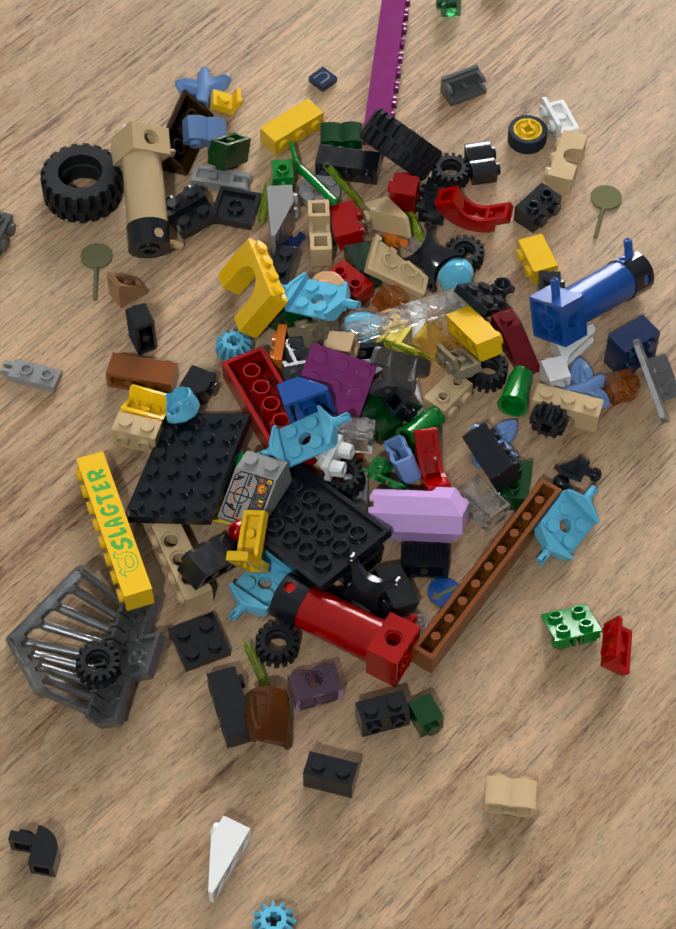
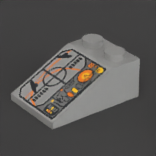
M292 185L267 186L272 260L277 245L287 244L295 229L294 220H298V207H294L298 206L297 193H293Z
M247 450L235 468L220 508L218 519L233 523L235 520H242L243 510H265L269 513V518L292 482L288 462Z

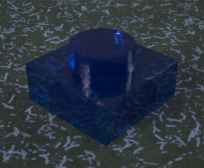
M301 231L295 237L291 234L283 245L298 247L307 236Z

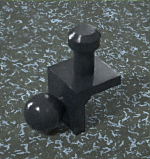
M579 454L577 459L559 466L555 464L554 469L560 475L554 477L552 484L564 491L570 485L568 478L581 483L585 475L590 477L591 481L597 482L600 480L602 472L598 468L592 469L588 467L590 461Z

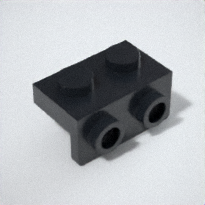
M428 177L427 183L422 184L420 192L422 199L417 200L415 212H419L418 221L431 222L432 224L443 226L445 218L436 208L435 202L439 189L445 187L432 185L433 178Z

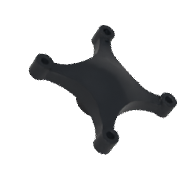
M426 222L424 224L426 229L424 242L415 253L402 259L410 261L425 271L429 277L427 289L431 293H435L437 291L436 277L441 267L450 259L466 257L467 252L462 247L457 248V250H448L438 245L434 237V225L431 222Z
M351 552L346 558V562L352 568L351 584L345 589H335L332 594L342 599L347 598L358 602L370 610L372 614L385 620L386 616L383 614L380 606L381 595L390 588L399 589L403 579L399 576L393 579H382L370 574L359 562L357 553Z

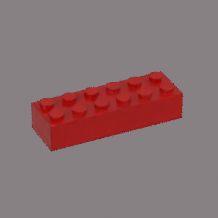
M261 346L223 361L222 372L223 379L243 414L251 415L252 423L250 426L262 447L267 449L272 426L276 425L281 429L291 424L277 387V384L284 381L265 349ZM311 436L306 437L302 445L309 443ZM313 457L301 464L309 467L316 464L317 459Z

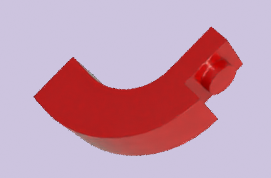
M458 186L439 189L435 202L438 211L449 222L460 228L481 233L494 232L496 225L510 223L514 208L511 202L494 205L476 204L468 200Z
M431 427L414 430L415 460L421 471V478L419 480L422 491H432L436 487H451V483L443 469L437 428Z

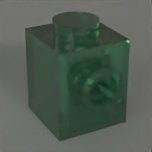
M436 0V9H440L441 17L460 16L461 0Z

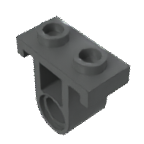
M290 337L285 342L284 361L281 363V378L283 381L300 377L310 350V348H305L302 337Z

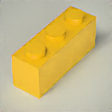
M306 99L261 126L260 142L276 156L289 149L290 141L293 140V143L296 144L312 133L319 131L320 124L324 123V112L312 101Z
M468 305L446 314L448 332L479 362L503 353V337L501 333L493 329L488 321L486 322L472 307Z

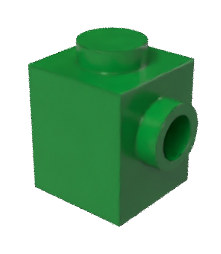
M292 159L271 160L273 186L292 185L294 192Z

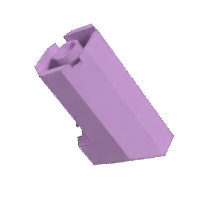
M436 487L432 491L373 489L370 494V501H374V505L369 507L368 513L391 529L392 536L387 540L451 543L463 535L469 521V501L465 497L463 498L459 494L460 492L453 487Z

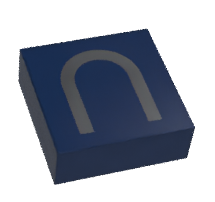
M321 67L309 76V82L324 92L337 82V76L326 68Z

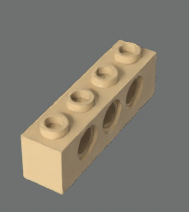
M156 523L151 525L152 535L149 536L153 548H158L160 552L158 559L161 566L167 567L168 572L166 575L170 585H175L177 589L175 595L179 605L184 604L186 611L189 612L213 603V590L209 583L195 590L190 584H184L188 581L177 571L179 566L176 564L182 563V556L189 550L194 551L182 524Z

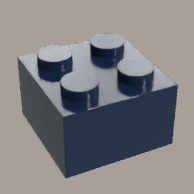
M641 315L608 335L604 363L620 379L634 374L641 365L633 345V340L640 338L647 359L656 355L660 331L644 315Z

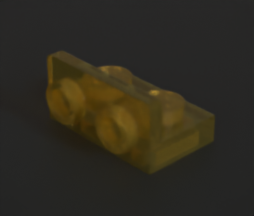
M433 320L431 323L425 321L410 342L420 351L424 352L425 355L429 354L430 356L428 357L438 364L435 356L438 353L436 345L441 343L448 351L460 348L458 346L460 342L450 334L448 337L442 334L440 331L443 328Z

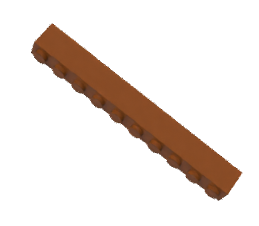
M541 478L413 645L411 656L413 663L432 674L535 537L534 528L559 497L562 491L561 488Z

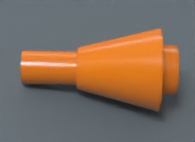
M386 232L381 236V241L389 248L392 246L397 249L408 245L407 239Z

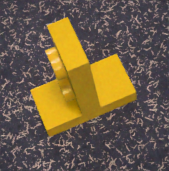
M243 510L237 551H227L226 561L248 573L269 572L270 564L261 559L268 512L265 510Z

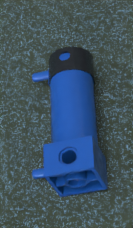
M631 238L623 240L624 255L609 262L601 269L566 288H560L559 279L552 278L549 286L529 296L533 335L535 337L567 347L587 335V323L651 289L654 284L653 268L643 254L633 251Z

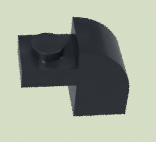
M38 825L36 834L25 829H20L19 831L11 830L8 838L11 850L30 853L28 860L30 872L56 877L60 864V850L54 834L48 828Z

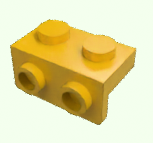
M132 384L129 389V397L120 407V412L159 420L164 425L166 420V393Z

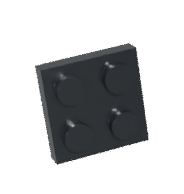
M220 186L213 206L220 219L213 223L251 230L262 199L261 193Z
M485 282L457 284L454 292L483 318L491 317L492 314L510 308L505 298L495 294Z
M213 612L168 628V633L185 672L231 656L230 648Z

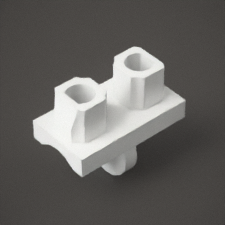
M338 434V443L335 448L315 456L317 459L316 464L321 466L325 473L324 480L331 482L333 476L344 478L347 464L340 460L341 458L353 459L355 454L354 445L344 442L343 435Z

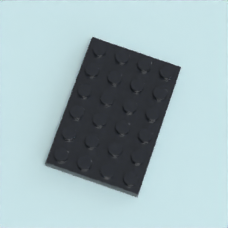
M197 413L192 419L177 424L169 423L166 418L163 431L159 435V441L150 453L125 511L128 523L211 525L252 423L251 415L243 413Z
M299 463L289 468L292 482L268 518L263 548L315 589L323 593L352 569L351 565L346 562V558L351 552L357 553L359 562H361L389 539L392 533L391 529Z

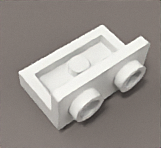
M546 97L541 98L539 114L541 118L545 119L548 131L553 133L555 139L557 137L561 138L563 130L579 133V126L564 99L549 103Z

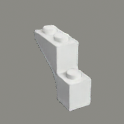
M594 324L587 325V335L567 347L551 342L550 349L554 357H548L540 362L539 375L543 384L557 388L570 386L571 374L568 367L577 357H580L593 345Z

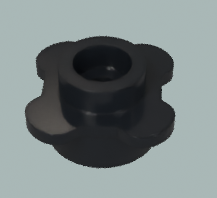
M505 277L497 278L494 284L490 285L491 290L503 298L515 292V287Z

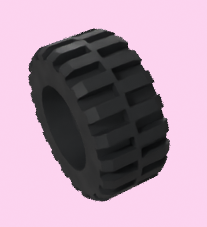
M381 108L373 113L360 132V138L412 176L420 177V181L427 178L442 156V151Z
M76 143L71 144V147L64 146L60 148L59 152L55 151L51 154L50 159L48 158L43 164L40 180L44 202L49 207V210L54 215L57 214V217L62 220L68 219V222L71 223L80 221L81 224L91 220L92 222L98 221V218L108 216L109 211L113 212L122 199L121 169L119 166H113L111 153L106 149L102 150L98 145L90 146L89 143L77 145ZM81 178L97 181L85 188L67 186L70 182Z

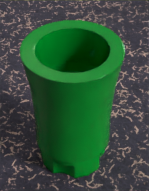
M516 366L511 371L505 388L497 401L499 410L506 415L519 417L525 415L528 411L533 373L525 366Z
M432 406L427 410H423L408 423L397 428L396 436L402 435L406 439L412 453L415 454L413 431L436 427L438 431L446 421L445 415L439 408Z

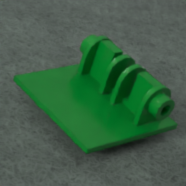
M374 457L368 469L362 467V470L368 472L366 477L383 484L387 480L389 481L387 486L397 490H414L389 479L392 464L381 457Z
M587 604L575 605L571 608L541 614L545 625L553 637L551 639L553 649L558 648V650L568 648L570 643L572 647H575L576 639L578 644L582 645L583 643L596 642L600 638L602 629Z

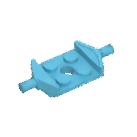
M303 272L289 282V284H281L288 303L284 306L287 312L325 321H334L347 308L359 311L361 308L360 301L350 300V289L347 281H344L342 286L309 279L307 273Z
M318 405L316 406L318 412L281 429L276 425L272 426L269 446L267 449L258 452V454L288 462L289 468L335 448L338 443L339 426L352 421L351 416L347 411L337 417H331L330 414ZM311 436L309 443L302 445L303 440Z
M591 485L584 495L571 489L562 491L534 528L535 537L542 546V552L535 559L539 565L543 566L550 556L562 561L572 560V553L593 525L599 524L600 520L592 503V499L599 492L596 486ZM560 521L566 524L565 532L560 529Z
M264 548L261 559L270 564L269 572L248 573L245 571L234 584L232 582L229 584V591L236 602V606L228 614V617L234 622L243 612H249L259 617L267 616L272 597L280 582L288 573L296 574ZM265 581L271 583V587L262 589L259 587V584Z

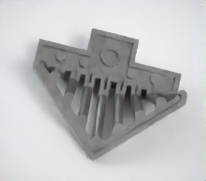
M76 566L6 637V642L33 693L38 697H46L85 714V718L100 729L122 726L135 682L154 679L166 636L161 632L151 633L161 598L153 594L155 603L127 611L124 602L119 603L116 590L85 566ZM83 579H86L120 605L119 609L113 608L77 585ZM68 594H73L115 619V622H104L60 602ZM51 611H56L110 635L98 637L45 621L44 618ZM40 628L44 631L91 645L96 640L97 645H101V641H106V646L109 643L112 644L113 650L116 648L118 655H120L121 668L118 679L115 678V683L112 685L108 682V687L103 688V685L100 684L99 689H95V685L92 684L91 688L93 689L91 690L63 681L61 679L87 686L86 682L84 684L80 682V677H77V673L49 665L53 664L76 670V660L42 651L76 658V655L79 654V648L27 637V635L33 629ZM96 658L91 661L97 663L89 664L88 666L93 671H102L106 669L108 663L104 659ZM45 684L57 688L59 690L65 691L67 693H70L72 695L78 696L85 700H88L89 703L85 704L62 693H59L55 690H52Z

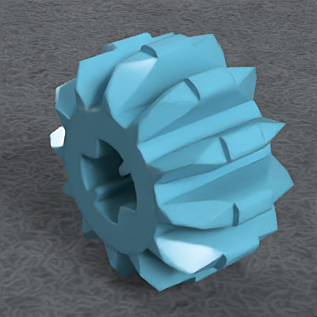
M231 328L229 333L223 331L221 336L217 337L215 352L220 361H225L251 351L253 343L249 335L242 334L239 330L235 332Z
M273 900L270 902V907L262 904L260 906L261 912L255 911L253 914L255 920L251 923L252 929H293L292 927L296 926V919L292 918L293 910H285L284 902L278 907L275 906ZM277 921V926H271V922Z

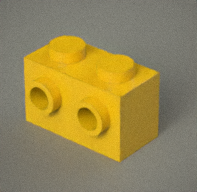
M542 233L518 240L515 257L518 262H521L524 275L530 279L532 285L537 284L539 271H558V263Z

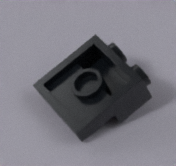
M198 184L193 186L187 185L184 187L183 192L176 196H168L165 199L167 217L182 239L220 219Z

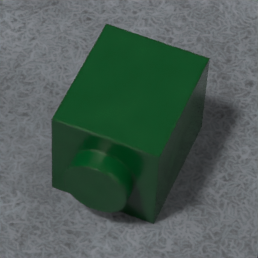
M430 693L408 702L410 720L421 738L426 735H435L443 728L444 716Z

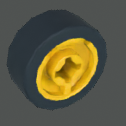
M522 115L511 121L508 127V144L513 150L522 154H534L544 148L547 139V126L544 121L532 115Z

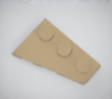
M376 233L372 238L364 272L421 299L425 295L429 277L410 261L403 260L396 254L398 251L392 246L389 248L381 241L382 237Z

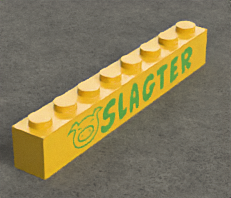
M103 451L76 458L78 468L74 469L77 481H82L83 485H80L83 498H88L89 500L86 502L89 516L94 514L95 518L91 519L95 533L100 532V536H97L101 550L106 549L107 553L103 555L106 566L112 567V571H109L113 585L118 584L119 588L115 590L119 603L124 602L127 611L155 603L150 581Z

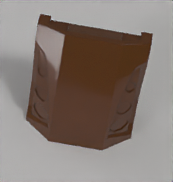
M271 686L251 689L246 693L247 703L244 705L245 721L251 742L260 741L282 746L284 749L289 750L292 747L293 738L287 691Z

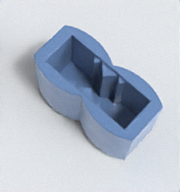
M187 115L182 120L183 143L194 149L201 148L202 146L209 148L211 139L227 134L226 119Z
M399 434L384 441L385 451L400 482L403 485H408L420 479L421 471L406 439Z

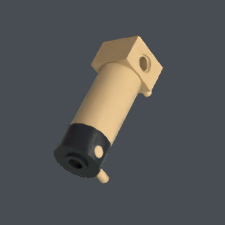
M131 120L111 138L113 166H119L123 169L128 252L130 255L138 258H156L169 253L171 248L181 250L184 247L183 241L170 239L169 223L167 222L162 162L168 157H174L175 150L170 148L169 128Z

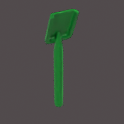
M293 140L290 141L289 148L298 175L303 176L325 199H329V203L332 206H336L338 199L309 170L301 165L300 157L296 155Z

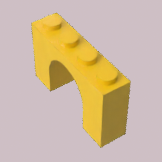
M248 238L218 273V277L223 289L240 295L252 280L256 278L251 297L234 316L239 332L257 338L288 303V300L284 293L285 290L279 281V275L273 266V261L268 254L267 246L261 241Z

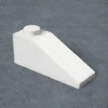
M224 815L219 823H214L210 831L208 894L209 901L212 903L216 901L251 840V829Z

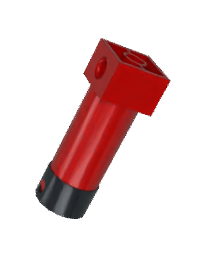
M288 573L280 582L269 607L270 616L284 621L286 624L289 623L292 627L299 628L366 662L367 674L395 688L411 664L412 647L420 638V626L415 624L418 620L416 615L410 614L407 619H404L390 612L384 620L326 590L323 593L319 592L294 573Z

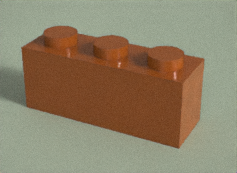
M113 352L106 371L108 387L129 390L130 386L135 384L169 394L174 391L179 379L178 363Z

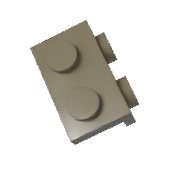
M312 318L309 321L301 319L294 322L295 326L287 328L289 337H303L305 348H310L312 342L319 345L323 344L324 340L328 338L329 331L341 332L338 319L334 321H325L317 318Z
M441 343L436 345L438 353L435 356L438 364L443 366L447 373L452 374L457 380L470 378L482 371L481 363L463 346L448 351Z

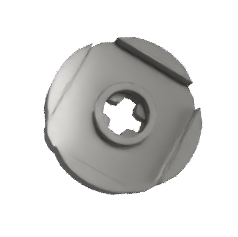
M314 175L338 199L339 203L340 186L331 176ZM304 178L299 186L298 195L300 203L306 205V209H308L307 200L326 199L322 195H317L316 192L318 191Z

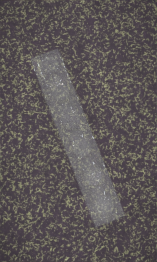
M455 288L343 323L340 326V331L356 333L357 339L361 343L444 316L466 307L467 303L454 292Z

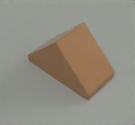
M108 272L107 274L109 295L121 308L146 295L149 291L136 276Z

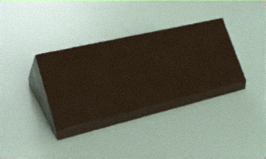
M186 89L182 90L166 125V128H169L170 148L175 150V156L168 157L162 162L163 171L184 176L188 175L199 148L194 149L183 143L182 120L187 115L214 116Z

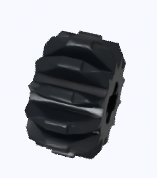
M542 401L541 404H536L529 417V423L532 425L531 429L537 431L538 435L543 434L546 438L548 436L556 438L557 435L562 436L563 432H565L569 416L567 415V410L561 409V405H554L552 401L550 404Z

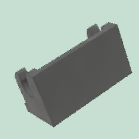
M476 64L442 77L440 92L449 105L454 106L485 94L487 89L483 83L486 82V79Z

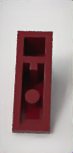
M510 307L492 314L491 326L501 333L503 337L502 350L514 369L516 366H525L533 374L539 372L540 365L522 323Z

